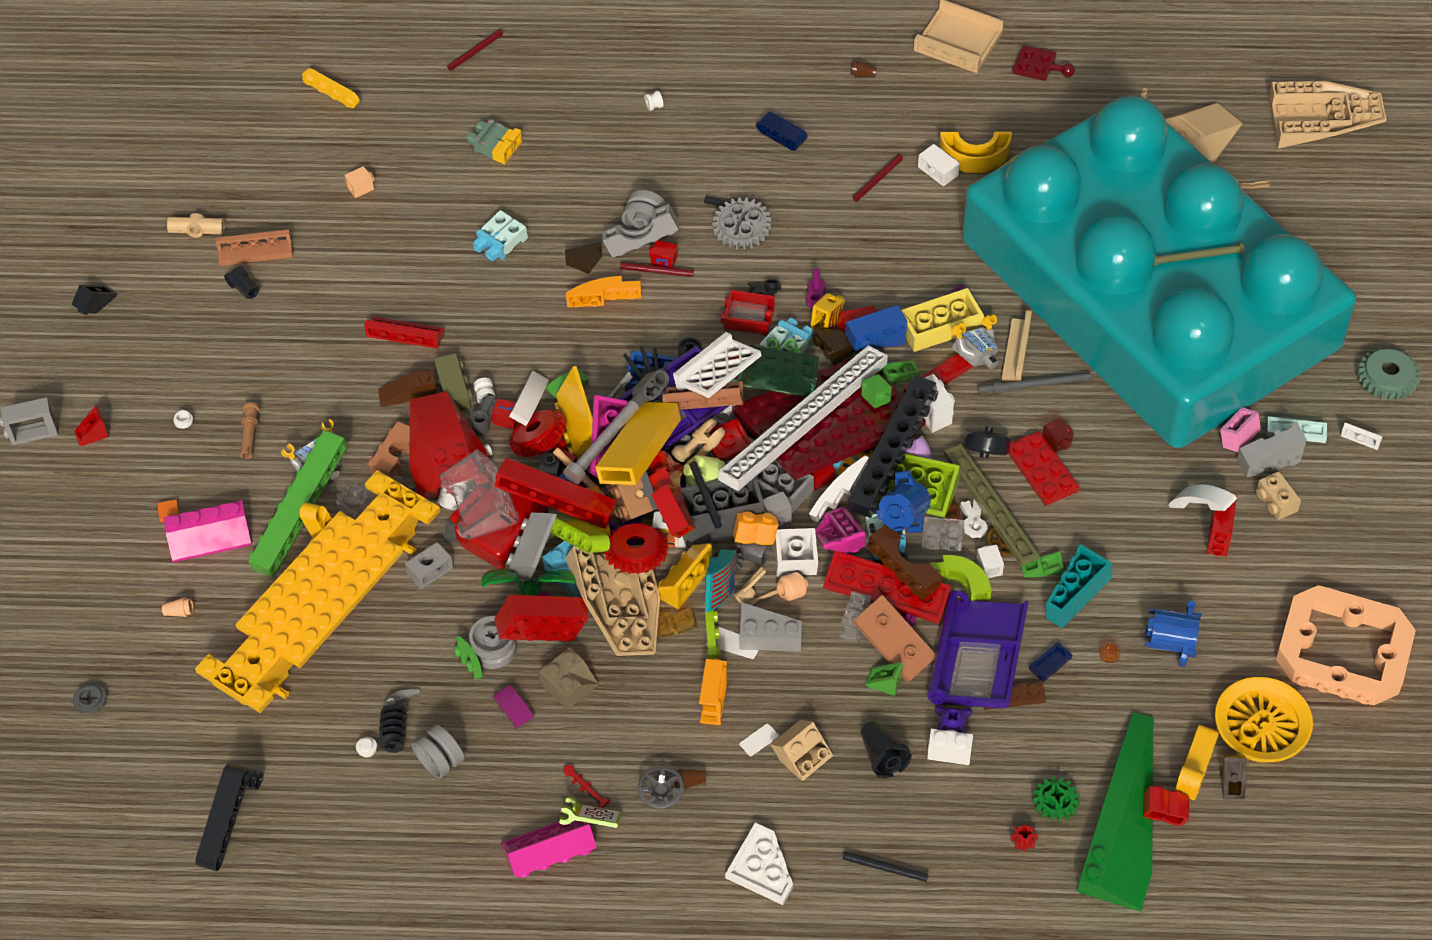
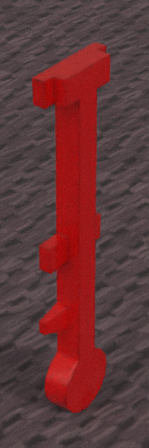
M566 765L563 768L564 774L573 778L572 784L578 782L582 786L579 788L581 792L586 790L600 803L597 807L604 808L611 802L608 798L603 800L590 787L592 784L589 781L585 783L581 779L583 775H577L572 765Z

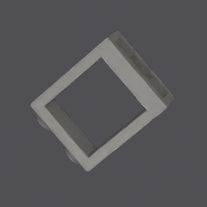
M48 398L1 407L0 425L4 427L5 438H9L12 445L58 435L56 420ZM40 417L44 419L42 422L12 428L11 425Z

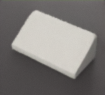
M1344 423L1341 437L1378 450L1382 442V436Z

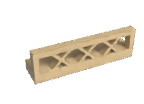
M1026 310L1025 320L1012 318L1002 382L1021 381L1032 311Z

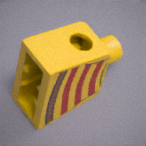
M826 294L814 304L810 326L812 333L815 327L834 329L837 326L840 313L843 310V304L845 303L842 296Z

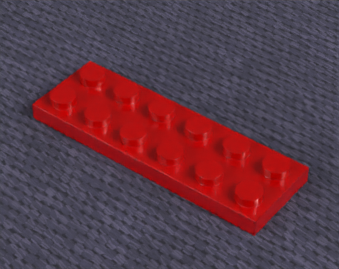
M839 551L834 552L823 584L824 589L869 603H874L883 595L896 611L905 614L909 613L915 617L940 624L951 588L950 585L941 583L938 590L921 600L911 592L904 582L897 578L892 570L884 565Z

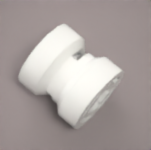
M480 378L474 382L478 403H481L483 397L492 396L496 398L491 379Z

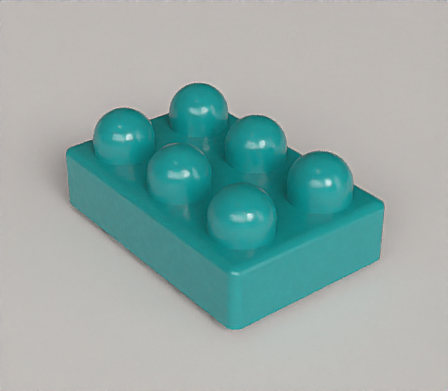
M1129 95L1110 101L1096 114L1041 145L1023 150L1011 162L970 184L966 191L963 241L1172 447L1182 448L1233 417L1241 407H1249L1343 347L1356 303L1355 292L1321 262L1318 253L1307 241L1291 235L1241 189L1239 182L1232 173L1210 162L1166 122L1164 115L1154 103L1145 98ZM1243 242L1245 248L1244 254L1232 253L1161 263L1158 266H1154L1156 255L1163 256L1234 246Z

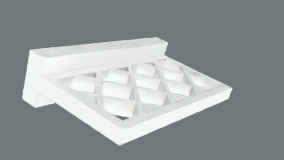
M725 332L673 373L676 388L680 391L689 389L710 398L761 357V351L733 340L732 335ZM751 354L749 357L742 358L743 355ZM739 356L738 359L729 360L731 357ZM738 365L737 367L729 368V366ZM726 367V369L716 370V368ZM726 375L723 378L716 379L717 376ZM713 377L712 380L702 381V379ZM707 386H712V387H711L710 389H708V390H706V389L703 388V387H707Z

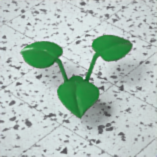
M492 569L482 576L481 586L483 588L489 584L515 580L520 594L537 596L541 592L542 582L576 584V580L568 569H551L538 577V584L531 577L530 581H525L522 586L515 572H510L509 569Z

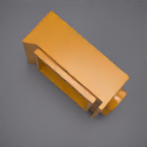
M706 659L699 704L703 705L700 723L721 725L727 686V661Z

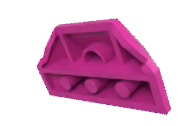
M845 506L826 512L823 516L824 519L815 529L816 538L824 549L854 553L859 551L860 548L865 547V532Z

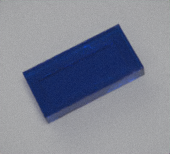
M1057 642L1030 664L1029 670L1044 682L1070 661L1073 655Z

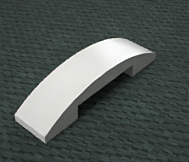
M1192 485L1182 490L1168 505L1170 508L1184 509L1189 503L1208 504L1211 510L1225 511L1237 497L1215 486Z

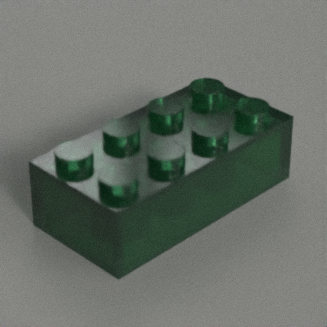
M752 344L747 345L761 351L762 356L738 374L737 382H743V386L801 396H809L815 391L818 376V356L758 347ZM751 354L743 355L742 358L749 357Z

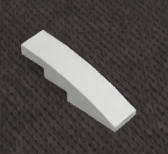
M532 370L509 417L526 426L549 380Z
M862 457L832 482L810 511L811 520L818 523L827 507L835 510L844 493L849 496L851 495L869 462V457Z

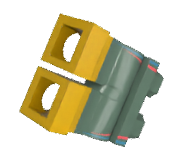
M492 119L488 122L480 120L476 125V132H479V134L470 132L467 136V141L474 146L475 152L481 153L504 165L522 143L521 130L517 128L511 130L500 123H495Z

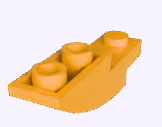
M622 276L589 281L566 292L567 307L604 306V300L641 298V281L622 282Z

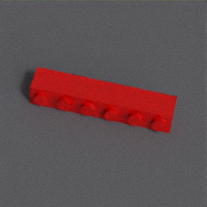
M505 458L496 475L494 487L603 529L607 528L615 512L617 500L509 458Z

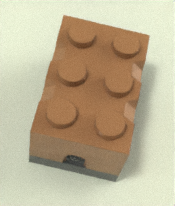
M647 472L643 474L637 485L610 484L606 486L605 495L617 500L614 517L620 523L658 509L651 496L654 490Z

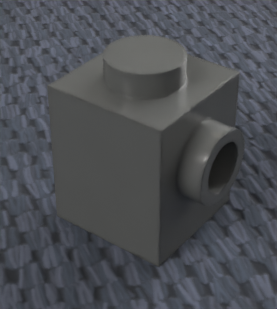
M543 453L538 470L559 477L563 464L553 453Z

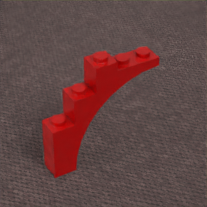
M661 450L649 466L652 472L649 480L655 490L651 496L671 535L681 538L696 528L684 502L680 486V480L686 477L683 473L684 465L673 461L669 453Z

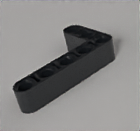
M226 764L196 856L195 863L197 866L216 872L221 868L245 789L258 790L263 780V772L244 766Z

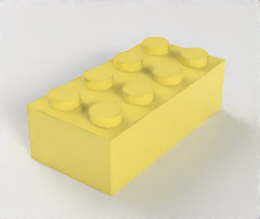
M968 288L901 310L908 321L906 339L913 352L957 338V336L952 334L951 329L959 323L963 322L965 324L966 332L983 327L982 319L984 314Z

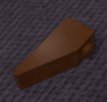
M433 369L412 372L378 389L381 407L406 403L410 399L437 394Z

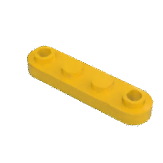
M307 68L302 73V79L305 84L311 85L319 92L330 96L333 100L343 103L346 107L355 108L360 103L358 96L353 91L319 72Z

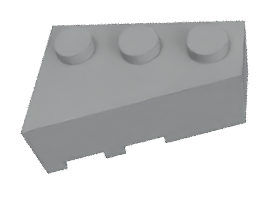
M1297 421L1291 424L1292 428L1283 432L1280 430L1275 431V436L1266 440L1260 438L1239 448L1237 461L1246 478L1259 476L1268 471H1277L1280 468L1294 466L1301 462L1307 439Z

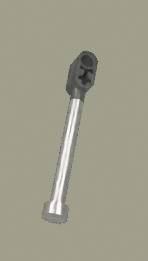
M664 370L647 373L632 391L633 398L579 460L576 463H570L564 469L563 473L570 482L579 484L585 477V470L643 403L655 399L669 382V376Z

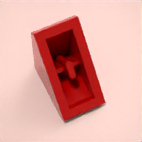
M94 406L74 431L80 446L109 437L97 406Z

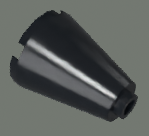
M872 721L863 725L860 732L873 772L877 777L883 779L894 777L892 773L904 771L912 758L909 748L878 722Z

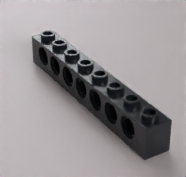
M914 375L848 499L850 511L871 518L873 513L879 510L882 496L887 494L889 483L895 479V473L899 464H903L907 449H910L913 445V437L916 433L920 432L923 418L929 415L930 405L938 397L939 391H937L936 382Z

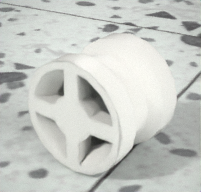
M655 91L651 95H644L645 104L649 111H653L656 107L662 108L664 106L659 91Z

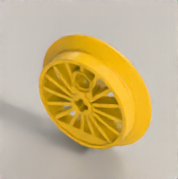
M1251 677L1237 681L1222 693L1216 705L1215 721L1221 737L1239 755H1245L1247 759L1252 761L1277 762L1291 758L1306 746L1312 734L1313 718L1307 702L1294 688L1276 679ZM1252 698H1258V709ZM1245 700L1249 709L1241 701ZM1263 701L1268 704L1266 710H1264ZM1234 706V707L1237 708L1240 712L1235 711V710H1233V709H1231V708ZM1227 716L1236 720H1227ZM1229 728H1240V729L1230 731ZM1288 731H1297V735ZM1284 739H1287V740H1289V741H1292V743L1289 744V743H1288L1286 740H1284ZM1261 741V752L1254 750L1256 743ZM1266 741L1272 752H1267ZM1276 743H1277L1279 746H1281L1283 749L1279 751V749H1278Z

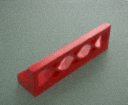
M372 316L371 320H366L364 324L366 337L439 349L445 332L444 328L374 316Z

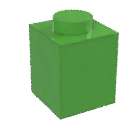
M877 374L862 381L861 396L874 408L891 402L892 387Z

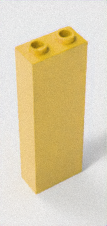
M643 403L596 465L600 484L637 485L681 421L677 403Z

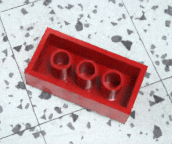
M509 595L494 620L499 639L570 642L575 640L589 619V615L582 597Z

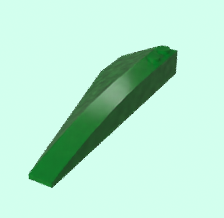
M1136 712L1132 714L1077 891L1078 893L1139 912L1142 910L1152 876L1153 820L1143 816V795L1149 787L1153 786V717Z

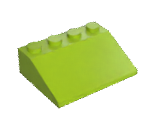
M906 454L905 460L902 465L899 464L897 472L910 471L911 476L915 478V482H919L926 487L931 496L930 508L926 513L945 518L959 483L960 466ZM895 479L890 481L887 494L895 489Z

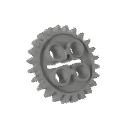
M739 197L738 201L735 202L732 198L730 204L725 201V207L719 206V211H715L712 226L714 235H717L718 241L722 240V245L728 243L729 248L735 245L736 250L740 246L745 250L746 246L749 245L752 249L754 243L759 246V240L765 241V236H769L772 224L770 212H767L766 206L762 207L761 202L755 204V199L748 202V197L744 201Z

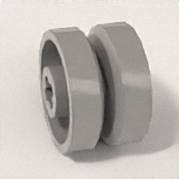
M637 190L631 193L627 201V206L622 214V222L629 230L643 229L652 220V210L666 205V202L654 192Z
M488 616L478 620L471 627L469 633L470 646L475 652L480 666L488 669H497L509 664L516 653L515 640L499 639L494 620L496 616Z
M436 724L426 732V737L420 736L411 744L420 763L437 779H442L450 772L449 766L456 767L464 760V754L457 742L444 728Z

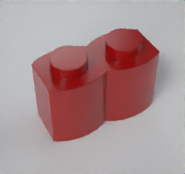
M1158 785L1151 786L1143 795V816L1152 820L1164 821L1171 825L1183 826L1189 820V796L1181 791L1174 790L1170 792Z

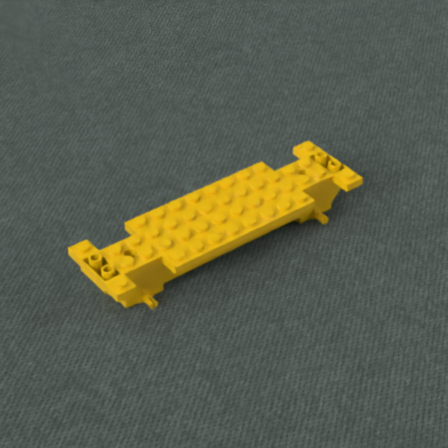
M377 470L365 483L366 489L378 495L356 520L339 511L236 623V628L249 636L225 664L208 654L195 668L196 673L210 681L221 691L243 705H248L258 713H261L274 699V694L286 699L289 696V691L283 689L281 685L289 676L288 670L293 665L301 668L398 560L403 554V550L412 556L416 553L417 548L408 543L416 534L415 528L418 520L429 525L439 514L440 507Z

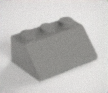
M531 513L529 519H524L520 528L524 532L522 536H517L514 547L517 548L515 554L510 553L506 563L510 565V572H515L517 576L530 581L556 519V514Z

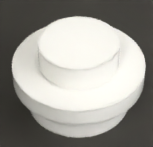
M181 410L175 414L174 424L176 427L184 429L193 423V416L188 411Z
M371 737L361 738L356 744L357 753L363 757L373 756L377 750L376 741Z

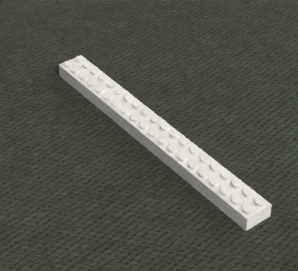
M868 345L720 469L718 480L739 491L862 386L863 380L874 376L886 366L888 355Z

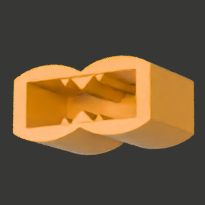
M749 511L737 513L733 530L735 542L773 545L778 528L777 518L770 513L758 515Z

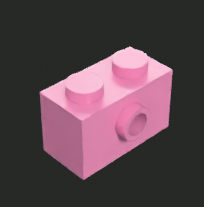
M1241 407L1220 429L1223 448L1239 452V448L1247 445L1261 431L1259 413Z

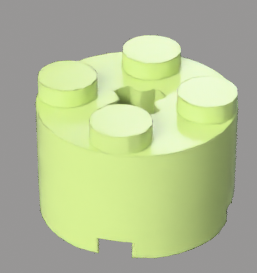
M701 455L694 456L689 464L693 461L697 462L705 483L718 481L719 470L725 466L724 461H720L719 458ZM685 464L683 473L686 475V487L697 485L689 464Z

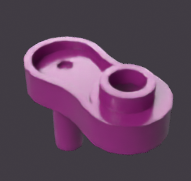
M818 268L813 269V280H810L807 284L806 305L811 309L826 292V283L820 279V269Z

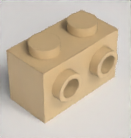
M1280 472L1259 480L1256 490L1257 496L1260 500L1264 501L1269 512L1277 520L1298 512L1301 499Z

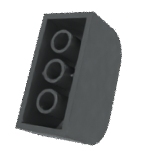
M756 476L739 491L719 480L705 483L722 523V526L718 529L714 528L698 486L693 485L681 488L684 502L696 527L686 534L688 541L693 544L700 545L733 539L737 513L746 511L756 515L765 513V505Z

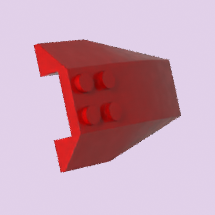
M447 391L409 400L410 471L417 494L429 499L439 496L438 488L475 480L476 486L480 487L495 483V477L485 447Z

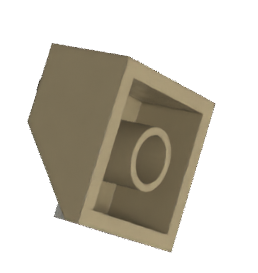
M570 647L539 671L540 685L567 710L598 686V682L584 660Z

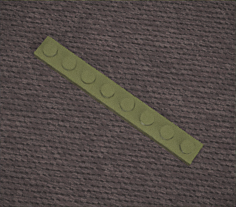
M962 444L944 450V456L950 464L960 466L961 481L1020 566L1038 560V552Z

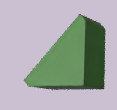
M898 662L872 668L865 685L895 696L902 681L903 664Z

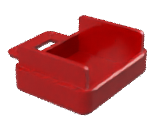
M493 486L487 491L482 487H478L450 515V520L456 524L454 527L456 539L464 549L497 569H505L504 564L508 560L510 553H514L517 549L514 547L517 536H522L524 530L520 529L524 519H529L531 513H549L548 507L500 488Z

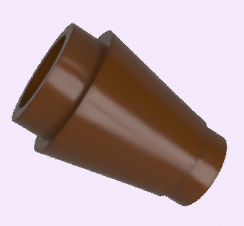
M859 60L857 62L853 61L850 75H854V77L875 78L877 67Z
M679 769L677 771L683 779L684 789L706 783L704 770ZM679 780L675 782L676 788H680Z

